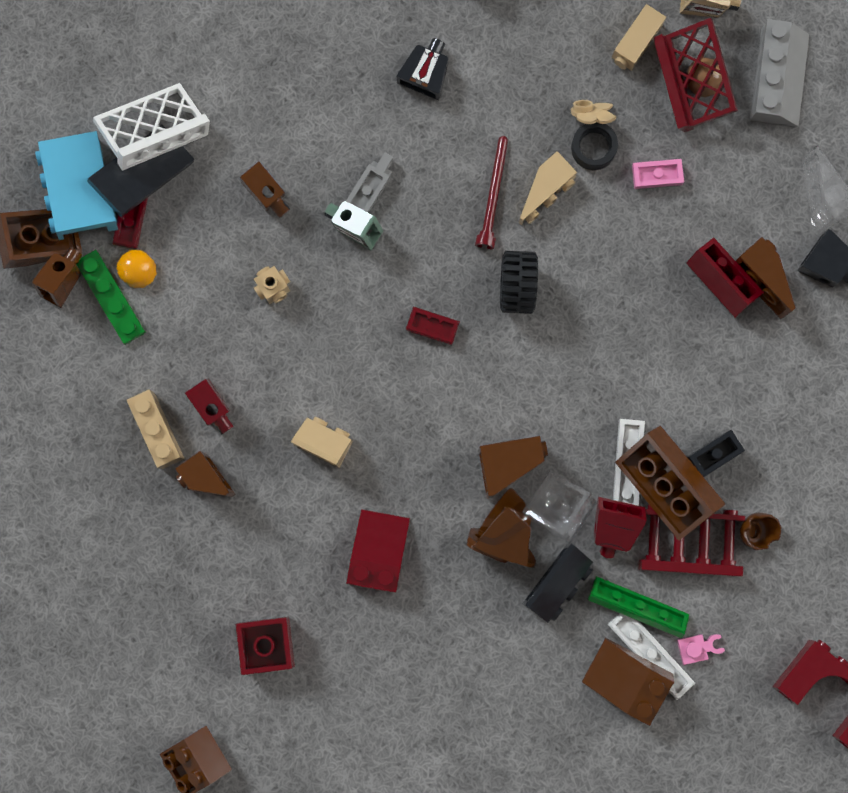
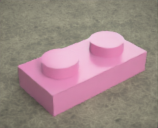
M682 159L632 164L634 189L677 186L684 183Z

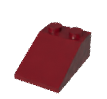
M361 509L346 584L397 592L410 518Z

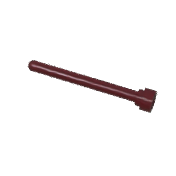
M501 136L498 139L483 230L476 236L475 246L478 248H482V245H488L487 249L492 250L495 246L496 238L492 229L508 144L506 136Z

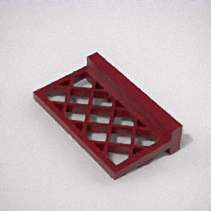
M712 18L668 35L660 34L653 37L679 130L683 132L694 130L693 127L738 111ZM708 26L710 34L706 42L703 43L695 39L699 29ZM681 36L688 39L682 52L676 50L673 43L674 39ZM693 42L703 46L697 59L687 55ZM707 49L715 51L716 54L712 66L701 62ZM685 57L695 62L688 75L681 72L680 65ZM699 64L709 69L703 82L693 78ZM714 71L722 76V82L718 89L707 84ZM691 80L701 84L694 98L687 95L686 91ZM705 87L716 92L709 105L699 101ZM720 94L728 98L729 108L723 110L714 108ZM699 103L707 107L703 117L694 120L692 112L696 104Z

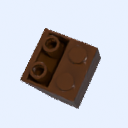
M207 726L160 753L165 768L169 770L176 782L177 789L181 793H196L232 770Z

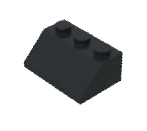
M572 543L566 544L522 604L545 622L555 621L563 611L560 606L565 599L570 601L578 591L575 586L580 579L585 581L593 571L590 567L593 561Z

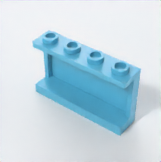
M97 131L39 141L40 151H35L38 166H43L44 173L40 174L42 187L47 188L48 196H44L47 211H52L53 218L49 219L51 232L56 233L59 240H63L64 234L107 226L108 231L118 230L114 210L87 182L90 176L105 166Z

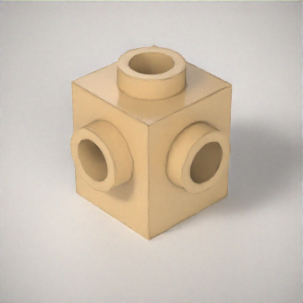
M268 266L256 274L257 277L254 278L257 286L254 287V290L261 300L266 298L269 304H271L272 302L278 303L287 297V293L290 292L287 284L290 280L283 269L278 272L275 266L271 268ZM271 280H275V284L273 286L266 285Z

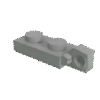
M385 152L378 163L373 161L369 164L346 202L369 213L390 180L392 171L389 170V167L394 161L393 157Z

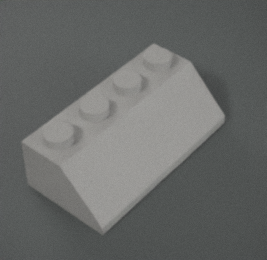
M767 19L761 29L750 121L793 127L799 126L810 34L792 22Z

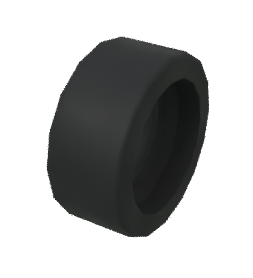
M597 122L594 124H584L574 134L571 144L572 156L576 163L585 169L592 171L601 170L607 167L615 158L619 146L618 138L614 130L607 124ZM589 133H599L608 141V153L599 160L589 159L581 151V140Z

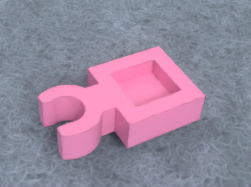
M703 634L678 639L677 643L683 665L708 660L707 652L723 653L725 651L724 648L715 649L713 647V641L720 639L721 635L713 634L706 641L703 639Z

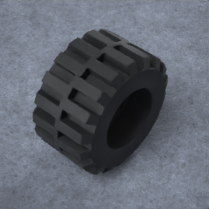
M505 250L502 256L500 279L502 313L532 314L536 308L537 254L530 251Z

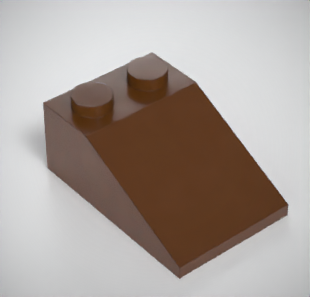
M41 209L0 213V254L3 269L44 263L54 253L64 257L70 247L82 254L78 232L64 234V239L59 240L57 234L52 233L50 229L49 219L53 218L51 210Z
M761 237L736 262L764 292L760 298L781 320L796 309L780 256L776 252L777 249L770 240H765Z
M605 637L582 682L626 714L650 726L674 684L673 673Z

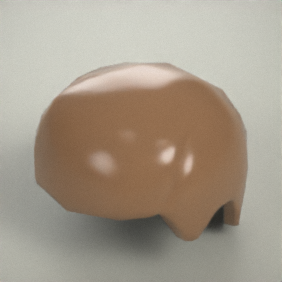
M704 57L701 62L712 66L715 59ZM694 61L689 66L687 70V75L695 63ZM699 64L693 78L703 82L709 69ZM714 71L707 84L718 89L722 82L721 74ZM691 80L688 88L696 95L701 84ZM705 87L701 97L712 96L716 92Z

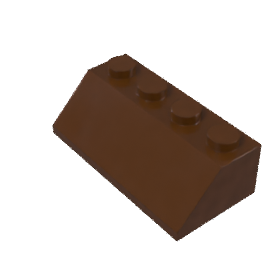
M661 425L648 432L615 461L617 466L679 541L725 505V502Z

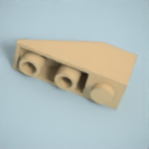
M558 151L539 167L519 220L520 225L524 223V219L528 224L533 222L539 216L536 209L542 203L546 208L550 207L557 200V197L554 195L555 192L557 194L561 190L566 192L576 183L574 179L577 172Z

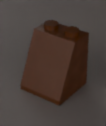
M540 436L479 447L478 451L486 497L492 498L545 461L544 458L548 456L547 445L545 441L541 442Z

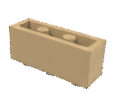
M147 390L127 399V403L157 468L164 469L183 460L184 456L155 393Z

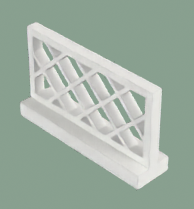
M180 83L93 117V122L118 158L117 163L122 171L207 136L210 123L205 114L201 115ZM178 93L182 98L181 104L169 101L168 97ZM150 103L161 105L159 112L146 109V107ZM165 106L178 109L176 117L164 114ZM130 111L140 113L138 121L125 118V114ZM182 111L192 113L195 118L185 120L180 118ZM147 115L157 118L155 126L141 122L143 116ZM112 120L118 122L115 130L105 127L102 122ZM160 120L174 123L173 127L168 129L158 126ZM122 123L134 126L133 134L120 131ZM139 128L152 131L151 136L146 138L136 135ZM117 137L130 140L129 145L119 148L116 144Z

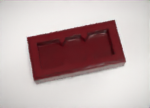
M413 306L406 331L452 346L460 321Z

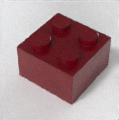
M289 616L236 623L241 675L287 670L295 667Z

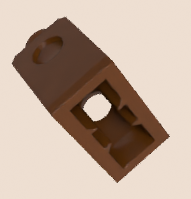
M259 161L240 177L241 184L266 212L271 208L281 218L290 210V207L282 199L285 196V192ZM265 186L274 194L272 197L266 198L262 193Z
M70 247L64 257L57 253L50 257L32 281L41 298L62 308L81 275L77 267V263L82 257L79 251Z

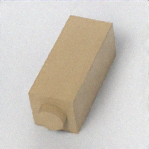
M646 4L614 50L612 55L614 63L621 69L625 70L628 68L632 71L654 39L653 37L657 35L663 26L666 16Z

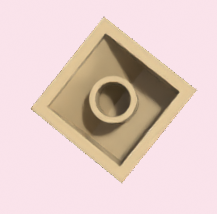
M314 417L313 420L306 418L291 443L340 468L353 442L348 438L350 434L340 428H336L335 431L327 428L328 423L318 417Z

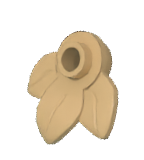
M578 100L573 103L571 108V114L584 124H594L596 122L607 124L616 119V116L609 112L613 107V104L610 103L593 104L589 100Z

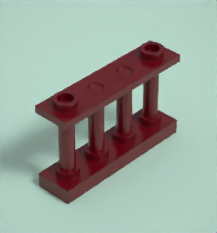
M648 505V509H645L646 515H650L648 555L645 556V560H639L638 570L743 576V566H736V561H733L735 521H745V516L738 515V510H723V514H713L700 524L698 558H696L695 563H687L686 557H683L684 538L679 541L675 535L673 557L670 558V561H661V556H658L660 517L650 505ZM710 519L725 520L724 554L720 565L711 564V559H708Z

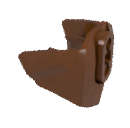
M509 488L494 505L480 528H470L467 546L499 562L507 563L509 561L535 568V557L531 550L528 549L532 511L513 488Z

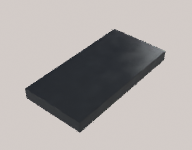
M150 132L148 135H146V136L143 137V138H146V137L151 136L152 132ZM181 146L122 171L116 157L90 176L87 182L120 217H123L188 168L195 159Z

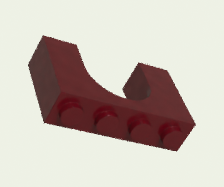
M809 640L772 687L791 703L798 705L812 686L824 677L838 676L848 685V661L841 656L837 658L829 652L831 648L823 641ZM848 716L832 735L846 748H848Z

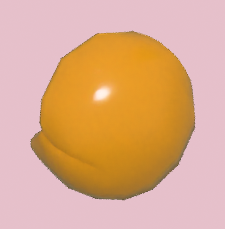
M129 250L117 262L118 276L132 288H145L153 282L156 276L154 260L142 250Z

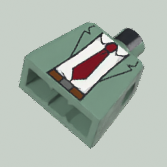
M346 201L342 202L340 207L330 203L325 210L324 215L332 220L331 222L338 232L370 251L383 232L381 225L374 215ZM369 229H371L372 232L370 233V235H367L366 233Z

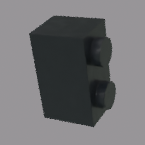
M729 430L693 452L687 458L701 475L705 477L744 452L745 449L733 431Z

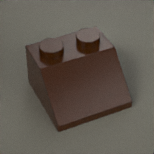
M199 451L175 468L179 474L176 478L184 489L187 488L188 490L226 497L236 495L208 454Z

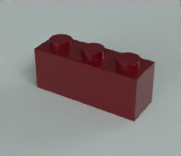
M714 237L699 248L686 262L734 317H737L764 293Z

